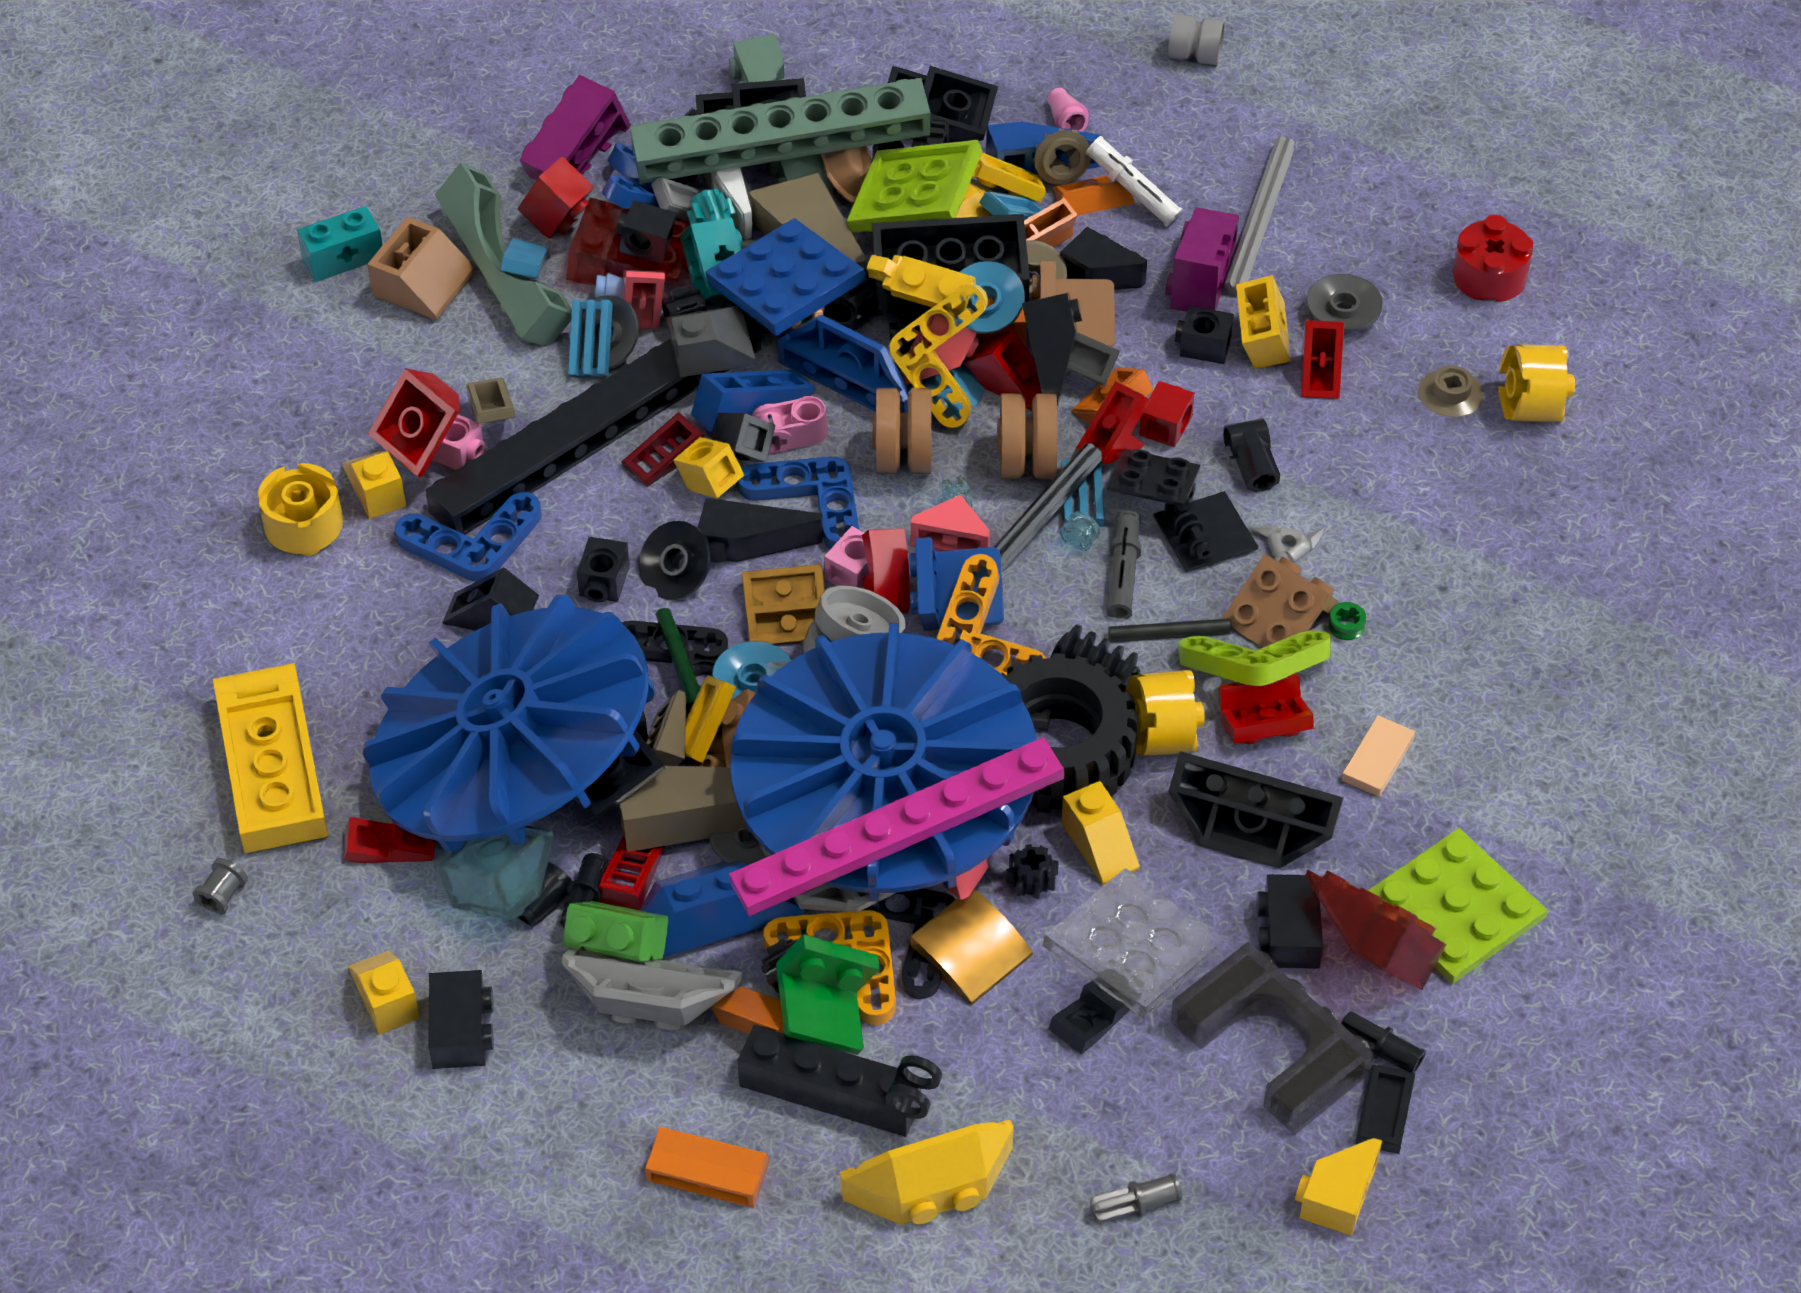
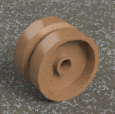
M897 388L876 389V413H873L872 448L876 449V474H896L900 469V449H908V469L911 474H931V388H911L908 393V412H900V393Z
M1001 393L1000 418H997V454H1000L1001 479H1021L1025 473V455H1031L1032 474L1035 479L1053 480L1056 477V394L1036 393L1032 399L1031 418H1025V399L1021 393Z

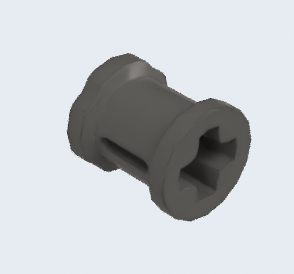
M217 858L212 864V873L202 886H197L192 894L199 906L223 915L229 908L227 902L238 887L242 888L246 884L248 877L242 868L234 862L224 858Z

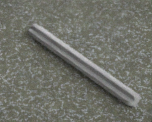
M1279 136L1275 140L1225 281L1226 286L1224 290L1227 294L1237 296L1236 284L1249 280L1294 151L1295 142L1292 138L1286 139L1283 136Z

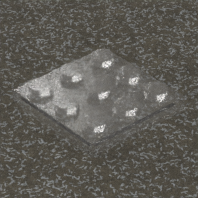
M1125 868L1044 935L1042 946L1087 979L1097 984L1098 987L1123 1003L1138 1016L1145 1018L1206 965L1223 948L1225 938Z

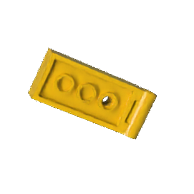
M295 663L214 678V690L244 853L329 837Z

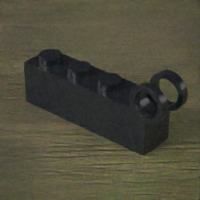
M753 1025L738 1058L739 1087L907 1137L913 1120L926 1117L930 1109V1100L921 1092V1089H935L939 1086L942 1079L940 1068L923 1057L905 1056L900 1060L897 1068L810 1041L788 1037L783 1033ZM907 1067L920 1068L928 1072L932 1078L919 1077L909 1071Z

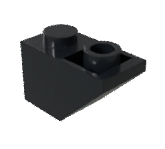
M1086 227L1060 251V256L1066 265L1067 279H1108L1114 283V290L1141 288L1146 284L1147 259L1089 227Z

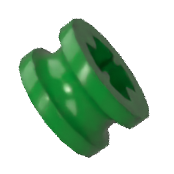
M1342 602L1332 608L1329 629L1335 637L1342 640H1354L1363 634L1366 613L1362 607L1352 602ZM1349 618L1354 619V623L1350 621L1345 625L1340 623L1341 619L1344 621Z

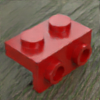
M1297 673L1267 685L1252 686L1235 682L1220 685L1218 688L1220 719L1234 744H1253L1263 738L1279 735L1291 737L1299 734L1301 731L1314 729L1313 713L1301 697L1300 677Z

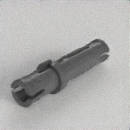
M1124 510L1116 515L1115 539L1110 544V554L1113 557L1107 606V615L1109 617L1128 619L1132 616L1136 560L1141 556L1142 546L1138 541L1141 516L1131 510Z

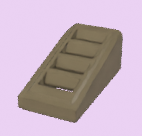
M500 377L466 384L469 407L477 424L516 417L504 378Z
M677 690L658 710L646 741L664 766H678L685 759L686 695L685 692Z

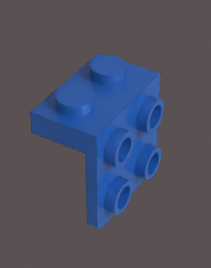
M931 537L915 539L916 553H909L911 577H917V590L911 591V609L913 615H919L924 631L940 630L962 566L968 558L977 554H985L991 557L996 562L1000 575L999 584L984 626L999 625L1003 622L1001 554L997 548L986 547L936 552ZM981 567L979 572L972 571L975 578L973 591L979 595L978 586L981 578L990 577L986 567ZM967 601L959 605L956 614L963 620H970L978 614L979 607L977 604Z

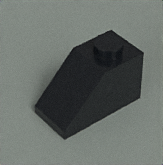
M503 567L455 592L442 623L476 631L491 623L492 606L501 603L508 614L512 616L534 610L539 594Z

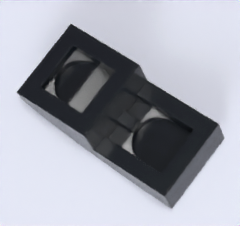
M1109 969L1084 985L1078 1000L1052 1016L1048 1029L1082 1054L1099 1041L1141 1000L1143 993Z

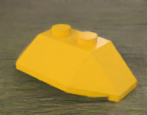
M1004 1120L999 1123L974 1124L884 1152L864 1161L856 1169L853 1167L839 1172L841 1197L845 1202L900 1225L912 1221L918 1225L925 1224L935 1219L938 1213L954 1208L958 1211L970 1210L977 1206L982 1199L987 1198L1013 1149V1124L1011 1120Z

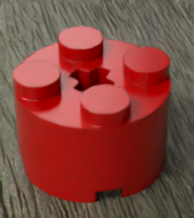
M1489 215L1485 220L1470 224L1459 234L1453 265L1455 284L1464 294L1476 300L1491 299L1496 300V302H1502L1516 297L1523 291L1527 282L1534 245L1533 240L1522 229L1507 222L1506 218L1501 215Z

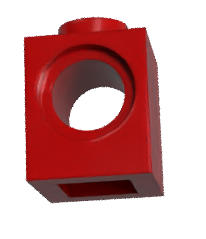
M1158 381L1149 397L1151 401L1140 418L1139 435L1176 447L1193 416L1195 393L1179 386Z

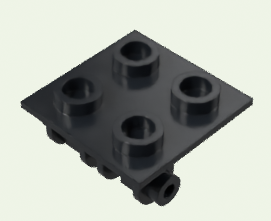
M1124 449L1107 490L1184 507L1187 499H1193L1196 489V483L1194 482L1201 465L1190 463L1186 459L1179 457L1167 458L1153 455L1142 449Z
M1225 491L1192 502L1187 500L1184 507L1166 503L1163 511L1153 513V517L1186 572L1258 549L1257 543Z

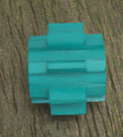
M716 188L713 190L706 189L694 195L692 201H690L692 210L687 211L690 224L731 218L730 216L736 214L731 198L725 199L722 191L719 192Z

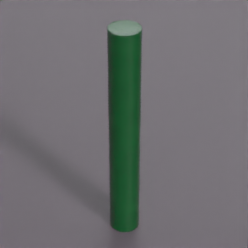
M662 608L656 612L655 616L683 692H685L689 708L692 709L700 688L672 612L669 608Z

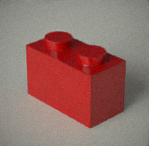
M561 156L537 178L517 210L547 238L550 239L558 231L564 235L578 222L579 219L577 217L589 206L590 203L586 198L594 186Z

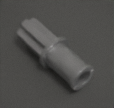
M1170 1173L1167 1176L1137 1184L1135 1180L1130 1181L1126 1188L1093 1197L1090 1200L1093 1217L1098 1223H1103L1138 1213L1139 1217L1145 1215V1210L1173 1202H1180L1183 1197L1177 1176L1174 1173Z

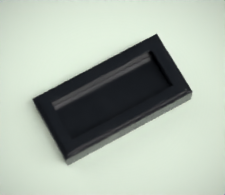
M1372 1064L1355 1145L1375 1138L1382 1140L1380 1150L1396 1154L1400 1153L1416 1073Z

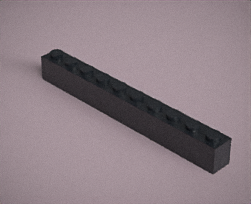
M730 301L720 308L732 307L737 305ZM743 311L755 354L762 349L761 327ZM671 338L659 346L651 348L646 354L633 362L622 366L617 372L599 383L591 385L578 396L560 404L555 410L544 417L531 422L518 433L506 440L500 441L495 447L479 457L469 460L464 466L445 478L434 482L432 486L425 489L429 513L439 523L464 535L468 534L490 520L513 494L535 492L698 390L702 374L680 377ZM722 370V371H716V372H710V373H725V372L728 371V370Z

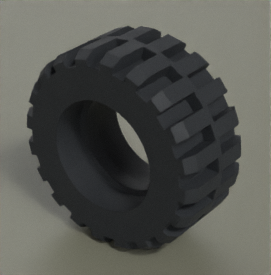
M1053 654L1052 658L1043 659L1042 655L1030 657L1026 664H1022L1020 661L1007 668V675L1001 673L1010 684L1017 685L1022 694V701L1030 715L1035 712L1042 713V710L1049 709L1051 710V719L1073 721L1086 728L1092 734L1086 741L1074 746L1051 747L1064 768V779L1034 791L1030 804L1038 806L1037 811L1050 814V808L1061 809L1062 811L1063 796L1098 781H1101L1111 797L1117 793V785H1124L1130 776V768L1134 765L1138 714L1135 712L1136 704L1132 695L1126 691V685L1117 676L1109 677L1110 670L1098 663L1095 666L1090 665L1087 658L1076 656L1075 659L1065 658V654Z

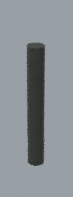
M1225 618L1109 626L1108 633L1110 643L1226 635L1231 633L1230 619Z

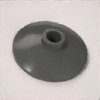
M1333 274L1321 278L1312 285L1307 295V308L1315 320L1344 322L1345 332L1361 330L1372 325L1379 318L1383 306L1379 290L1368 280L1351 274Z
M604 295L592 300L596 302L610 300L613 303L611 332L614 331L610 343L609 369H612L623 363L632 353L639 335V322L635 310L627 301L617 296ZM584 311L581 358H584L586 311ZM596 311L593 368L598 366L601 311Z

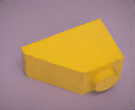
M378 450L342 463L369 519L406 507L402 478L388 451Z
M1101 781L1063 796L1061 824L1102 885L1140 869L1121 810Z
M389 950L348 966L379 1035L420 1019L413 987L400 960Z
M1372 1138L1316 1160L1311 1177L1302 1175L1296 1192L1295 1201L1302 1203L1300 1219L1352 1236L1379 1160L1382 1140Z

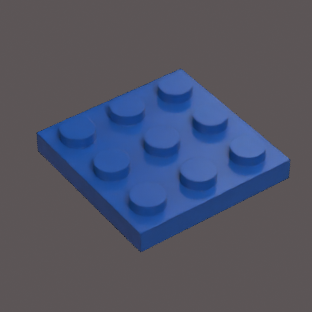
M795 218L705 271L709 285L776 336L866 281L864 268Z

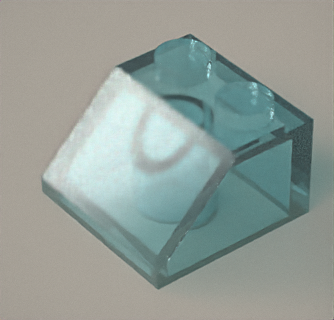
M526 825L525 842L517 845L513 844L507 833L466 841L458 852H452L436 865L452 907L504 920H511L522 915L525 908L540 896L554 840L552 830Z

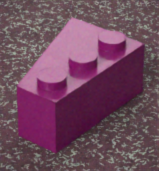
M579 74L574 83L566 88L562 100L555 110L544 119L542 128L536 137L525 146L519 160L527 175L537 180L561 156L581 174L590 168L591 164L587 161L598 150L606 152L612 146L608 141L619 130L626 132L631 126L615 91Z
M1195 207L1190 221L1184 222L1181 243L1177 246L1174 256L1173 273L1170 272L1167 278L1165 295L1171 296L1170 309L1185 312L1188 311L1189 306L1210 310L1217 309L1237 240L1239 215Z

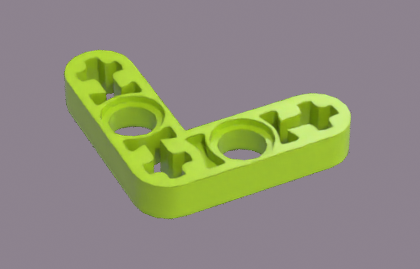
M1323 631L1300 632L1259 650H1252L1210 637L1191 636L1181 639L1178 643L1179 663L1188 668L1246 685H1267L1331 657V636Z

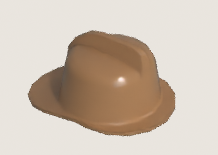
M862 146L819 154L827 177L833 187L843 198L854 204L872 163L868 147Z

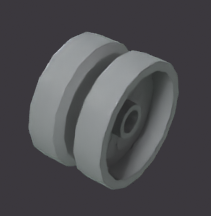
M838 585L826 589L820 597L815 610V619L809 625L803 641V652L805 653L816 648L815 638L823 634L829 642L854 635L889 632L890 623H899V633H904L906 628L905 618L895 605L870 590L855 586Z

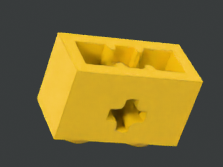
M1273 275L1236 284L1242 344L1253 368H1265L1291 361L1285 302Z

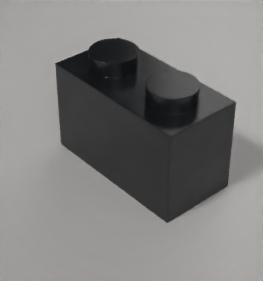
M1267 874L1265 891H1257V917H1265V927H1259V953H1267L1268 968L1320 969L1323 937L1319 876Z
M482 970L429 973L428 1049L432 1069L486 1066L485 1050H494V1035L492 1023L485 1024V1013H493L494 1001L492 986L484 987Z

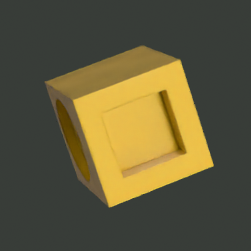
M699 437L673 460L688 489L692 492L717 499L744 476L730 445Z

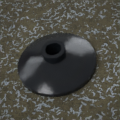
M685 521L667 522L656 528L648 536L642 547L639 558V570L645 586L656 589L658 597L669 600L685 598L694 593L706 579L711 564V549L705 534L695 525ZM684 557V563L679 569V561Z

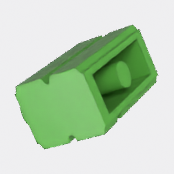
M593 901L570 903L567 908L563 939L564 947L579 950L585 949L589 952L639 962L662 959L666 944L668 916Z

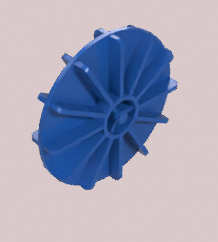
M556 595L548 608L526 611L512 616L508 614L505 607L500 603L491 608L490 624L470 633L448 648L436 637L429 642L437 656L426 664L404 688H385L381 694V699L387 706L388 711L381 721L375 738L366 741L363 745V757L369 764L370 782L377 802L387 816L402 831L410 832L423 838L438 840L443 849L448 852H458L465 841L489 838L507 833L513 844L517 845L525 842L526 825L547 816L572 799L583 809L590 806L591 802L584 790L596 781L618 756L633 757L636 755L640 746L633 733L640 721L645 704L654 698V686L649 679L647 661L643 650L634 635L621 623L614 613H601L591 609L575 607L567 595Z
M890 623L889 632L854 635L829 642L823 634L815 638L816 648L796 657L772 676L763 675L758 680V691L743 712L732 738L730 764L732 786L737 806L749 833L755 836L763 847L773 855L1037 740L1036 732L1017 685L1010 684L986 661L971 653V644L963 639L954 645L932 637L899 633V623ZM1034 792L824 884L844 890L869 893L870 902H879L880 893L913 891L943 883L946 889L956 886L957 876L971 870L986 860L1002 845L1008 846L1012 842L1014 831L1023 819Z

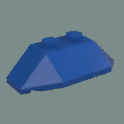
M819 315L782 334L777 339L778 363L791 370H796L799 374L875 412L876 389L897 388L900 393V412H908V395L901 369L892 358L890 350L884 345L823 315Z
M738 859L729 863L723 861L654 882L640 911L668 916L666 944L663 957H667L763 928L775 918L804 915V909H800L792 897L748 916L729 878V873L749 865Z

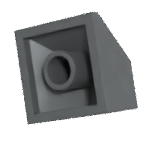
M738 306L666 317L680 377L756 365L744 314Z

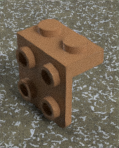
M1040 261L1039 275H1032V298L1040 299L1069 292L1071 300L1078 298L1083 321L1076 322L1077 332L1114 347V283L1108 279H1056V261Z
M1264 554L1224 614L1223 619L1229 618L1231 628L1263 648L1297 633L1309 631L1321 611L1330 616L1332 608L1339 602L1331 596L1335 589L1322 580L1314 577L1310 582L1299 575L1302 568L1282 556L1278 562Z

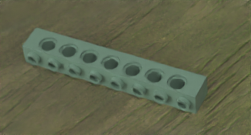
M901 79L892 83L874 86L865 85L856 89L838 92L829 91L820 95L802 98L793 97L784 101L766 104L757 103L743 108L722 109L713 113L681 116L677 119L659 122H645L641 125L630 126V133L639 183L643 184L654 182L659 177L673 179L930 135V109L922 79Z

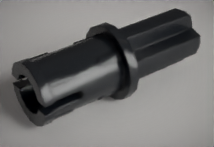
M596 853L586 854L583 857L577 877L568 885L567 893L569 898L560 921L564 929L567 908L570 903L598 902L600 900L601 893L598 886L609 865L608 861L604 862L605 858Z
M1349 1012L1345 1015L1339 1026L1338 1032L1341 1036L1371 1051L1372 1058L1377 1059L1380 1056L1407 1072L1415 1073L1426 1055V1050L1423 1048L1420 1049L1393 1034V1028L1388 1026L1386 1029H1383L1354 1012Z

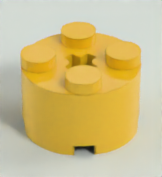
M1518 344L1506 347L1499 368V374H1506L1505 386H1498V395L1506 420L1516 422L1563 421L1566 398L1573 397L1575 392V378L1573 374H1568L1567 372L1568 353L1565 345Z
M301 463L298 464L297 469L285 471V466L276 469L262 481L258 489L259 508L265 535L273 546L287 553L312 556L330 545L338 537L343 526V515L337 486L332 475L327 470L314 464Z
M1191 670L1145 673L1129 677L1126 691L1132 695L1136 704L1135 712L1138 714L1135 752L1137 755L1150 757L1179 754L1180 751L1185 753L1197 751V727L1204 726L1205 714L1202 703L1195 702V682Z

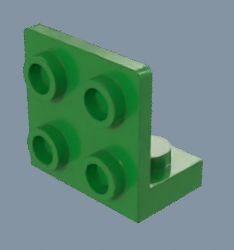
M803 934L776 963L784 1033L788 1037L810 1041L858 1055L864 1049L857 992L880 970L878 955Z

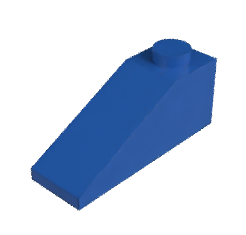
M1023 121L987 125L985 154L1039 175L1032 159L1035 157L1036 145H1040L1045 139V133L1053 134L1058 132L1059 128ZM1077 131L1079 134L1086 138L1089 145H1091L1099 136H1102L1099 134ZM1057 147L1055 149L1056 159H1060L1068 165L1067 151L1064 152L1061 148ZM1091 158L1087 169L1101 167Z
M796 370L702 374L691 416L704 426L705 431L713 434L719 412L746 413L752 416L755 409L762 405L796 400L804 396H811L814 394L815 387Z

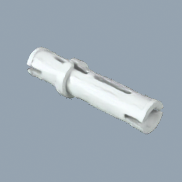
M1099 136L1087 149L1085 154L1090 156L1109 173L1108 178L1112 182L1118 181L1141 204L1161 220L1166 227L1181 213L1182 208L1178 207L1155 184L1131 164L1133 160L1129 156L1123 157L1102 136Z

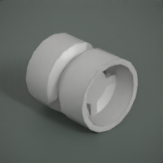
M1175 13L1169 39L1168 59L1189 61L1192 56H1195L1198 63L1218 66L1224 39L1225 20L1204 18L1199 23L1196 21L1195 16Z

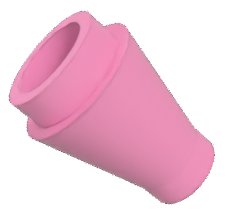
M1053 89L1048 94L1047 102L1051 107L1055 126L1083 132L1089 121L1087 108L1070 96L1065 89Z

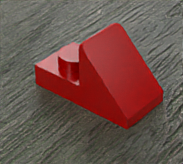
M1115 381L1076 448L1080 450L1086 443H1092L1095 447L1101 449V462L1106 465L1120 459L1124 449H1141L1145 444L1131 435L1151 400L1143 394Z

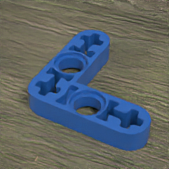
M616 143L607 160L621 175H611L602 190V194L612 203L630 209L633 200L660 208L651 186L653 182L639 183L632 147L623 143Z
M830 456L756 463L742 468L744 476L737 481L738 491L740 495L748 500L758 501L817 495L819 510L823 518V538L826 547L829 549L840 540L837 534V523L844 522L845 533L851 526L859 529L851 470L849 464L844 459ZM836 471L837 478H830L828 472ZM816 472L817 481H812L811 473ZM790 475H799L804 478L803 482L796 485L788 484L784 481ZM771 476H776L777 484L772 485ZM751 479H758L760 485L752 486ZM838 500L845 502L847 507L842 510H832L827 505L832 501Z
M519 492L513 494L474 539L424 515L417 513L408 514L401 517L395 525L396 539L399 546L476 582L499 570L541 519V504L538 497L532 493ZM527 507H529L531 512L523 511V510H525ZM517 509L522 510L518 517L516 511ZM417 529H420L421 534L416 533V532H414V531H416ZM406 531H410L413 533L410 536H408ZM498 533H508L512 536L511 539L504 543H497L491 540ZM450 543L456 546V549L448 554L436 551L437 547L442 544ZM484 557L486 561L485 565L479 563ZM473 561L478 564L474 567L471 562Z

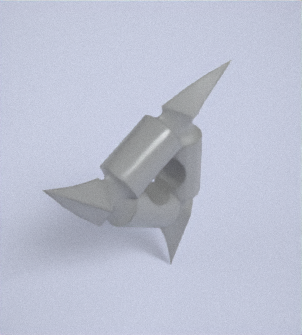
M1278 526L1248 527L1268 537L1267 542L1273 559L1279 562L1283 556L1293 563L1307 554L1310 548L1313 549L1325 529L1324 527L1305 536L1304 532L1283 526L1280 529ZM1290 542L1294 546L1286 549L1282 543Z

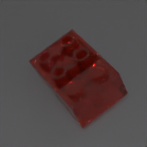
M589 198L588 202L590 204L585 208L569 249L567 280L596 286L597 275L606 276L607 273L623 278L624 270L663 272L665 273L664 283L678 282L686 261L679 236L691 224L675 220L672 242L663 264L619 252L621 236L616 235V227L621 213L628 214L629 209L610 202Z
M1307 870L1305 877L1350 950L1387 973L1423 990L1447 945L1433 936L1436 928L1418 919V916L1398 905L1392 906L1383 901L1384 899L1362 887L1358 889L1349 884L1350 882L1328 870H1326L1323 877Z

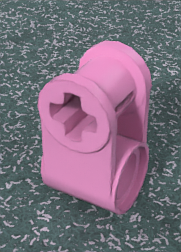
M804 396L796 400L776 404H765L755 409L752 413V416L769 422L768 415H771L773 420L771 423L776 425L773 434L776 444H773L771 441L768 454L816 445L824 441L828 435L825 404L821 399L814 396Z

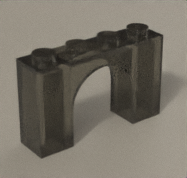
M1249 942L1245 943L1172 1001L1170 1022L1200 1049L1204 1048L1237 1021L1251 1016L1275 1017L1287 1022L1299 1032L1306 1044L1307 1050L1295 1063L1266 1085L1263 1107L1294 1135L1370 1075L1374 1053L1362 1037L1350 1033L1339 1023L1338 1018L1329 1008L1321 1007L1308 995L1306 989L1299 981L1287 977L1277 968L1274 960L1267 953L1259 952Z

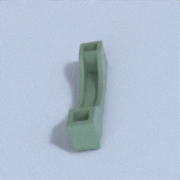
M775 34L733 42L734 57L729 58V67L732 78L740 79L738 83L785 80L784 56ZM819 154L767 162L770 174H777L778 176L776 184L819 173L833 198V185L827 177Z
M460 162L435 194L443 208V215L451 221L457 231L456 237L467 247L471 254L470 259L472 263L481 270L486 279V286L495 293L501 303L499 305L501 311L510 318L515 326L514 332L517 337L527 344L536 343L544 347L552 345L571 322L572 309L561 291L535 281H528L520 275L500 270L502 257L506 251L501 231V195L486 172Z

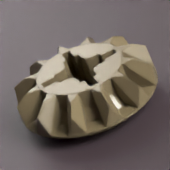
M1059 128L1058 132L1053 134L1045 133V139L1040 145H1036L1035 157L1032 159L1042 179L1056 185L1068 184L1077 180L1087 170L1091 157L1085 153L1090 145L1086 138L1075 129L1069 131ZM1057 147L1061 148L1064 152L1067 151L1068 165L1064 161L1056 159L1055 149Z

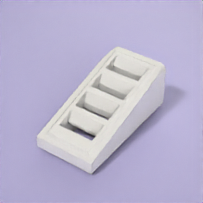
M740 167L711 172L712 190L716 188L719 192L722 191L725 199L731 198L736 214L730 217L733 219L735 228L739 230L742 238L745 240L752 238V212Z

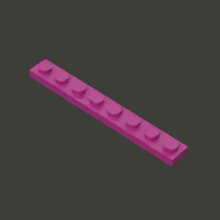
M1042 737L729 873L730 883L748 916L754 915L932 837L935 834L1064 779V768L1046 739Z

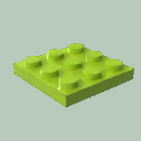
M971 140L878 150L847 219L851 232H872V223L956 218L983 152L979 141Z
M1457 828L1366 891L1364 900L1452 984L1544 920L1548 909L1460 828Z

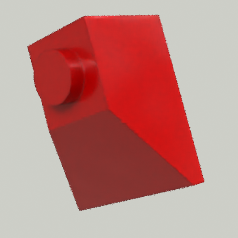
M405 368L368 435L417 477H423L460 412L459 394L433 373Z

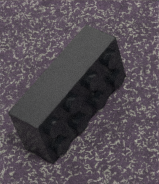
M1024 214L872 223L873 255L889 258L890 260L893 259L894 255L906 256L957 272H961L964 268L978 262L991 261L1001 263L1018 275L1023 284L1025 302L1029 301L1030 276ZM875 279L878 312L896 311V307L925 306L892 296L891 291L883 288V281Z

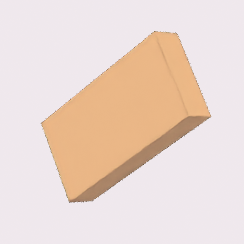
M1378 715L1344 770L1342 781L1380 797L1412 744L1416 731Z

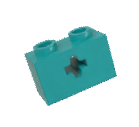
M367 206L297 229L302 259L315 282L367 265L383 246L380 228Z
M732 218L691 224L679 237L693 288L700 290L706 306L729 302L728 298L707 283L705 271L742 250V236L739 230L735 229Z

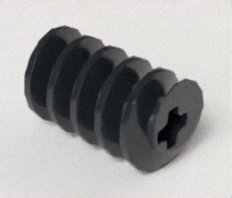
M1076 624L1070 632H1066L1057 642L1050 658H1052L1053 654H1065V658L1075 659L1076 656L1087 658L1090 665L1095 666L1098 663L1110 670L1109 677L1117 676L1126 687L1129 677L1139 675L1141 672L1139 667L1136 666L1138 660L1137 653L1132 652L1126 660H1123V646L1118 645L1112 653H1109V639L1104 638L1098 646H1095L1096 633L1090 631L1084 639H1081L1083 628L1079 624Z

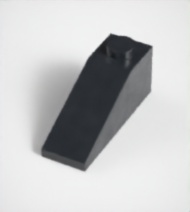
M1069 292L1022 303L1042 394H1056L1057 410L1078 330L1076 322L1083 321L1078 298L1071 300Z
M705 498L698 528L705 534L709 542L711 562L721 563L723 561L739 562L821 543L823 539L822 513Z

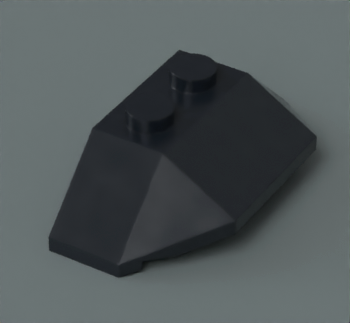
M1182 751L1179 752L1168 791L1199 845L1277 868L1290 864L1333 838L1344 799L1341 796Z

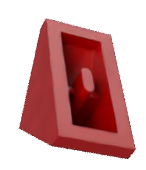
M1305 320L1301 351V397L1340 399L1344 322Z

